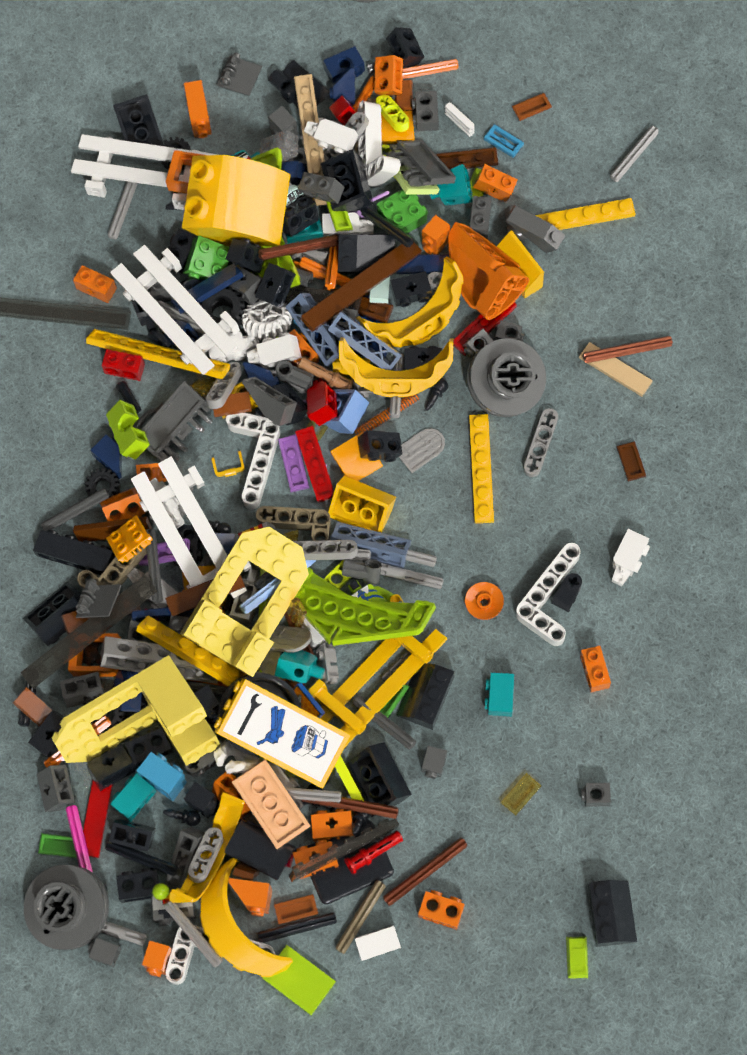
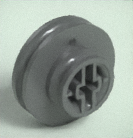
M498 339L485 345L474 355L468 367L467 385L473 400L482 410L498 417H513L530 410L540 400L546 385V371L541 357L531 346L517 339ZM506 373L507 376H521L520 378H515L513 380H511V378H498V376H502ZM517 385H521V386H520L519 388H517V389L513 388V387H515V386H517Z
M57 865L46 869L32 881L24 899V917L29 931L40 943L53 949L70 950L89 944L101 933L109 914L108 894L101 880L90 870L75 865ZM45 929L49 930L50 933L47 934V933L45 932Z

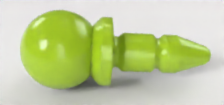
M156 884L152 889V894L154 898L163 900L168 896L169 888L166 884Z

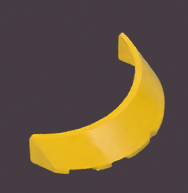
M445 257L439 286L429 302L417 313L393 323H375L365 320L360 316L356 317L361 326L390 346H415L430 340L433 335L440 333L450 322L449 319L454 311L457 310L460 303L459 298L463 284V275L456 262L449 257Z
M340 337L339 361L358 385L372 391L374 394L385 397H408L432 387L446 373L453 362L454 338H450L444 349L428 363L410 370L392 371L367 363L350 348L344 337Z
M224 792L222 793L220 806L215 815L212 828L221 830L223 844L206 880L201 883L191 881L188 874L181 888L171 889L170 902H196L204 894L224 859L225 849L237 828L245 803L244 800ZM215 835L213 838L210 837V846H212V842L214 839H218L217 835ZM204 851L200 857L208 859L212 854L209 851ZM200 864L199 870H198L197 872L194 871V874H195L196 876H197L198 873H202V872H201V866H202L201 864Z
M232 858L219 867L210 885L201 896L200 920L203 931L208 936V942L221 958L224 957L233 964L234 968L261 975L260 977H272L286 971L293 960L290 957L278 956L261 949L251 942L235 923L227 898L229 876L233 867L238 862V860Z

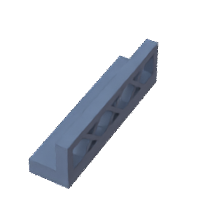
M300 293L285 307L325 366H329L339 357L340 339L328 331L329 321L310 334V329L306 328L299 316L301 317L316 306L317 303L310 293ZM298 302L302 306L301 314H297L292 308ZM315 332L321 334V344L316 343L314 340ZM325 347H329L334 353L329 359L325 356Z
M340 311L328 328V331L339 339L344 337L349 346L381 369L392 370L402 354L342 311ZM341 317L348 321L349 329H344L337 324ZM352 331H362L364 340H359L352 334ZM376 341L379 344L380 351L373 350L368 346L367 342ZM391 352L396 357L390 362L383 357V353Z
M337 522L331 536V540H353L357 543V549L371 551L370 559L403 569L411 545V540L340 522ZM339 530L348 531V534L344 535L338 532ZM359 535H364V536H366L367 538H366V539H360V538H358L357 536H359ZM376 540H384L386 543L379 544ZM400 544L404 545L405 547L403 550L396 548L394 545Z

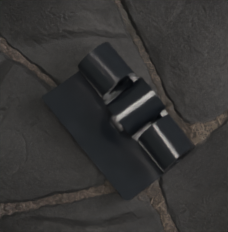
M292 60L282 72L279 69L273 71L268 81L280 91L285 101L289 104L293 103L298 107L294 76L307 75L309 73L295 60ZM312 76L316 106H318L329 95V90Z
M242 819L224 853L278 880L285 865L290 861L296 846L287 842L279 849H276L263 828L261 829Z

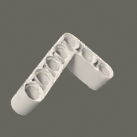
M361 101L357 112L364 113L369 119V124L358 139V155L362 158L369 186L379 187L398 173L400 160L382 155L380 104Z
M248 413L227 415L226 421L230 431L259 438L242 493L244 506L249 510H254L261 503L278 439L280 438V427L274 425L268 418ZM233 420L240 421L238 424H231ZM251 424H257V425H258V426H257L256 428H254V429L249 428V426H250ZM270 428L276 429V431L273 433L267 432V430ZM265 445L271 446V448L268 450L262 449V447ZM260 462L266 463L264 467L257 466ZM256 479L261 480L257 485L252 484V481ZM249 497L256 498L253 502L247 501Z
M568 543L563 547L519 603L516 610V617L519 622L553 646H559L564 642L566 631L563 626L540 611V609L578 562L580 548L575 543ZM573 551L576 553V556L569 557L566 553ZM558 565L563 566L565 570L559 572L555 567ZM550 580L553 582V585L545 586L543 582ZM533 595H539L542 599L540 601H534L531 597ZM528 610L530 614L523 616L520 614V611ZM537 621H543L546 624V626L540 628L537 627L535 623ZM558 632L562 637L554 639L551 634Z
M195 926V928L204 937L205 933L203 931V928ZM181 927L177 930L166 969V978L174 985L184 982L194 947H197L190 938L183 939L182 934L184 931ZM250 940L261 949L269 950L272 954H275L270 945ZM186 950V957L184 959H177L178 951ZM176 969L180 970L181 976L173 980L171 973Z

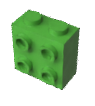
M403 189L377 203V213L405 233H409L427 223L428 215L426 207L418 202L417 194H405Z
M201 236L195 237L183 273L193 279H201L203 281L227 267L229 261L226 260V256L230 247Z

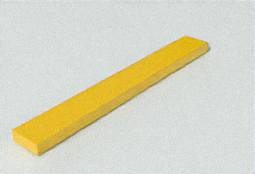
M94 329L86 338V344L142 356L143 359L200 373L193 364L189 363L186 365L180 358L183 353L178 350ZM210 359L215 366L204 375L223 379L230 370V364Z

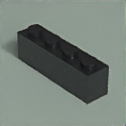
M41 530L33 552L38 557L78 569L89 570L99 575H102L115 558V554L110 547L104 545L98 547L87 540L81 542L70 535L60 536L53 530Z

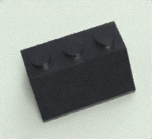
M353 149L321 163L323 175L335 178L344 186L339 203H331L333 211H359L374 204L362 158Z
M66 582L26 615L23 620L47 646L54 644L66 632L61 616L77 610L76 605L80 600L81 593L69 582Z
M425 663L412 676L408 685L409 688L403 697L396 716L433 730L454 679V671L437 664Z
M385 742L368 746L345 764L364 801L395 806L412 795Z
M603 880L589 882L588 891L596 946L637 942L628 881Z

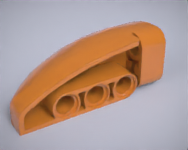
M454 223L448 236L449 258L456 262L463 275L461 295L472 309H476L487 320H491L518 299L527 287L529 278L519 270L520 265L488 239L463 223Z

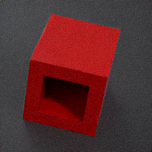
M343 96L329 107L344 126L352 115L357 112Z

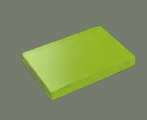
M286 945L279 956L292 958V964L286 971L272 977H262V979L312 1016L336 981Z

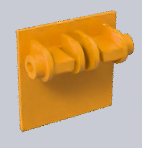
M137 515L106 538L118 561L122 563L128 562V560L134 557V554H138L135 550L136 548L141 552L140 545L144 549L153 540Z

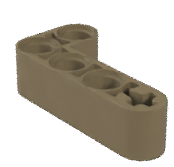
M262 506L256 511L258 524L269 522L276 529L312 531V541H316V538L319 536H324L325 540H330L331 519L330 514L326 510ZM282 516L289 517L286 521L279 520ZM301 517L308 518L306 522L298 521ZM320 518L327 519L323 524L317 522Z
M141 546V552L136 548L135 550L138 554L132 557L129 564L125 566L115 557L100 577L89 570L81 571L77 576L79 585L85 588V579L90 575L91 578L97 581V585H122L128 578L127 575L136 568L147 554V548L143 549ZM114 572H117V573H118L117 579L114 580V581H112V579H111L112 574H113Z

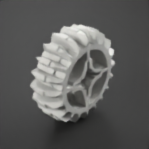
M259 300L253 305H248L244 310L242 324L244 331L248 335H252L253 338L259 337V340L263 338L275 339V337H279L282 333H287V330L290 329L292 316L286 309V304H283L281 309Z

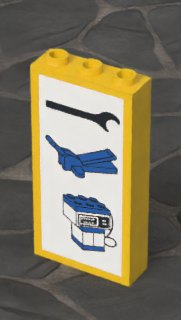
M244 678L241 681L238 680L233 688L235 694L224 705L223 709L226 711L222 717H218L214 724L216 728L214 732L323 789L351 735Z

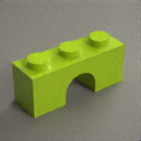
M119 400L106 414V417L113 431L114 439L119 446L120 453L125 457L136 460L150 444L145 432L133 427L134 423L139 419L134 405Z

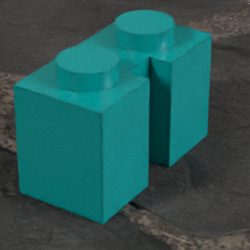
M491 673L490 679L486 678V690H489L490 693L489 698H485V710H489L488 715L512 717L514 674Z
M137 773L134 777L130 776L124 784V789L121 792L118 791L111 799V806L130 822L157 792L152 785Z

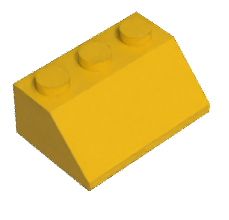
M510 231L497 247L520 265L519 270L529 278V283L521 294L525 299L543 287L544 271L513 231Z
M343 476L336 484L328 513L330 518L344 524L382 533L392 512L396 496Z

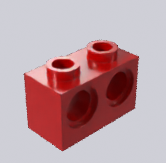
M106 349L102 362L105 374L137 381L141 380L145 367L142 356Z

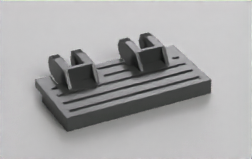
M423 140L398 141L397 145H390L392 151L388 152L386 156L398 158L400 166L407 167L408 170L402 175L411 187L455 183L456 176Z
M184 381L142 428L150 444L147 450L161 462L168 458L163 452L164 450L176 461L180 460L179 454L170 447L173 442L181 451L187 452L188 448L178 438L183 441L193 430L188 422L201 433L205 431L204 427L194 419L197 415H200L206 423L211 424L213 422L204 412L208 413L211 410L207 406V401L187 382Z

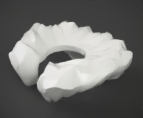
M223 740L220 746L214 750V758L219 767L223 766L228 756L233 755L236 761L230 760L226 764V774L245 773L260 763L258 757L241 752L226 740Z

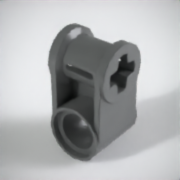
M214 751L203 755L194 762L198 766L197 769L191 767L192 763L187 766L185 765L188 774L198 777L209 768L214 767V763H216Z

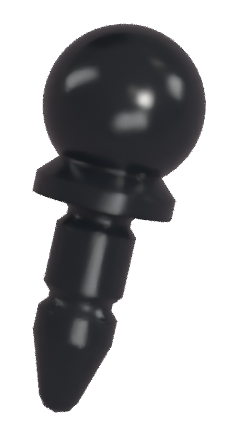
M441 378L433 385L434 388L430 390L432 394L426 403L425 410L428 411L432 408L438 396L442 397V393L447 391L448 382L445 379Z
M208 520L214 533H231V527L228 523Z
M172 809L163 810V813L168 817L182 819L181 823L184 824L186 822L187 825L192 827L197 826L201 820V816L197 811L188 812L184 810L182 813Z
M354 811L352 818L353 835H356L360 828L366 824L369 814Z

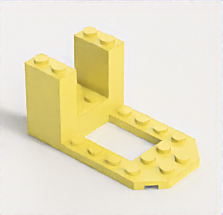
M270 527L241 533L180 634L246 675L253 677L274 643L269 638L309 575L303 548ZM248 561L281 580L251 630L225 615L219 609Z
M169 655L64 717L60 723L61 729L59 732H55L52 737L66 763L90 762L93 758L100 757L104 752L117 747L119 743L133 737L144 728L150 727L156 721L159 722L186 766L196 762L200 757L213 752L220 746L217 736L205 719L207 715L203 706ZM139 693H143L149 706L97 736L91 725L92 721L100 719L107 712L118 708L127 700L135 698Z

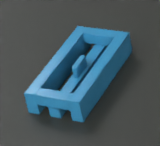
M495 124L484 137L485 141L512 158L515 157L516 153L524 145V142ZM494 131L504 136L508 140L512 141L513 143L517 144V146L515 147L512 144L508 143L507 140L500 138L499 136L494 134Z

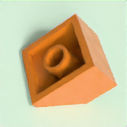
M229 878L230 886L247 910L252 912L251 915L263 917L264 913L269 914L272 888L269 883Z

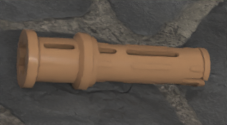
M302 357L298 364V368L325 380L331 387L350 389L354 382L353 379L349 380L340 375V372H332L305 357Z

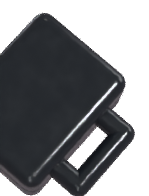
M367 820L366 824L360 828V831L353 838L342 836L340 839H337V837H332L330 840L327 839V842H332L339 867L335 868L333 866L325 869L324 872L320 870L316 874L311 873L312 876H310L323 904L328 905L373 885L377 880L382 881L393 875L394 869L386 852L372 859L369 866L365 865L356 870L354 875L345 864L344 859L346 857L350 858L357 854L359 849H367L381 840L372 821ZM315 843L309 845L308 848L316 846ZM314 853L312 854L313 858L309 860H314L315 863L318 862V858L321 856H317Z

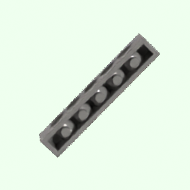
M107 636L104 638L100 667L141 672L169 655L184 679L218 683V680L159 644Z

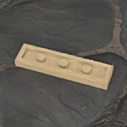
M589 342L580 354L579 359L584 361V352L599 350L600 348ZM617 358L587 363L641 397L653 381Z

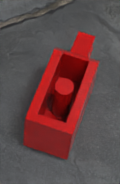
M319 378L313 381L312 387L307 389V416L311 421L321 426L337 417L336 392L327 385L325 380Z

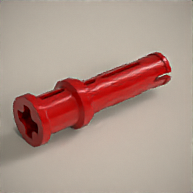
M396 830L369 848H361L354 856L346 857L344 859L345 864L354 875L356 870L365 865L369 866L372 859L398 843L403 842V838ZM390 841L389 844H387V845H385L384 847H382L381 849L377 850V848H379L380 846H382V845H384L385 843H387V842Z

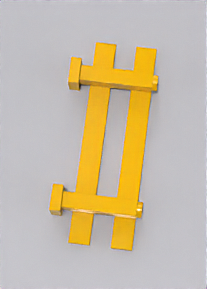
M435 629L422 643L413 636L385 639L333 695L328 692L325 683L318 679L308 692L316 702L322 704L321 708L325 713L320 719L328 723L336 716L344 723L340 730L351 735L345 745L346 747L357 734H361L365 730L366 725L373 719L374 714L378 713L425 663L432 659L433 654L443 645L447 637ZM401 646L412 653L365 702L370 710L362 706L354 714L344 706Z

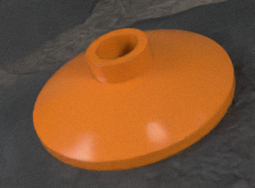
M480 582L473 585L465 596V606L468 612L480 620L496 617L504 605V597L501 590L489 582ZM482 600H487L488 604L486 606H483L480 602Z

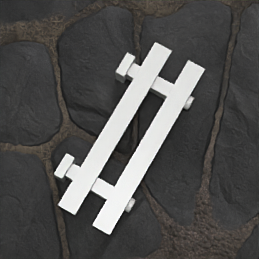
M82 135L78 146L79 149L99 151L97 162L74 159L71 173L92 176L91 181L86 180L85 183L87 194L105 198L107 193L104 185L106 178L167 187L166 178L168 173L112 165L113 154L171 162L174 150L203 155L219 154L116 140L111 137L103 138ZM186 165L184 174L179 176L178 181L189 182L191 166ZM173 193L172 202L175 209L184 210L186 193Z
M143 245L133 255L147 269L145 273L136 279L122 263L110 273L125 289L123 292L125 298L128 301L135 300L183 353L180 356L186 365L189 363L193 364L204 375L215 366L204 354L210 348L216 345L226 357L238 348L236 343L228 336L230 332L236 335L240 331L238 324L226 311L220 315L221 321L217 324L170 273L171 270L177 273L182 267L179 260L168 248L162 252L163 258L159 261ZM158 281L205 334L193 342L149 294L147 289Z
M171 456L158 463L169 485L155 491L145 472L131 478V481L142 498V501L139 502L144 512L149 511L188 580L189 585L186 587L189 589L214 579L227 558V554L190 490L195 485L198 489L205 485L195 465L189 468V474L183 477ZM175 496L216 566V569L205 575H202L162 504ZM249 561L243 568L245 572L252 569ZM243 588L231 593L233 598H236L245 593L247 589Z

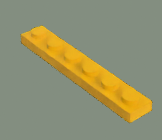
M632 198L535 216L549 222L558 230L634 217L635 210Z
M488 414L469 415L475 523H494Z
M149 615L137 626V632L227 686L241 676L246 675Z

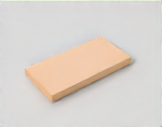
M266 759L232 781L276 849H279L311 827Z

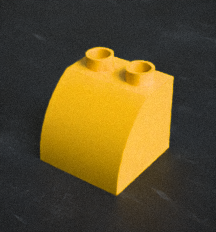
M228 155L192 156L182 228L197 236L228 247L231 245L233 238L240 240L241 237L259 246H280L290 174L276 167Z

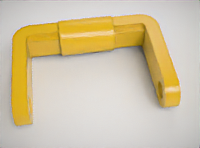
M238 451L241 467H234L221 472H217L215 459L212 457L215 475L217 477H229L244 471L245 467L241 451Z

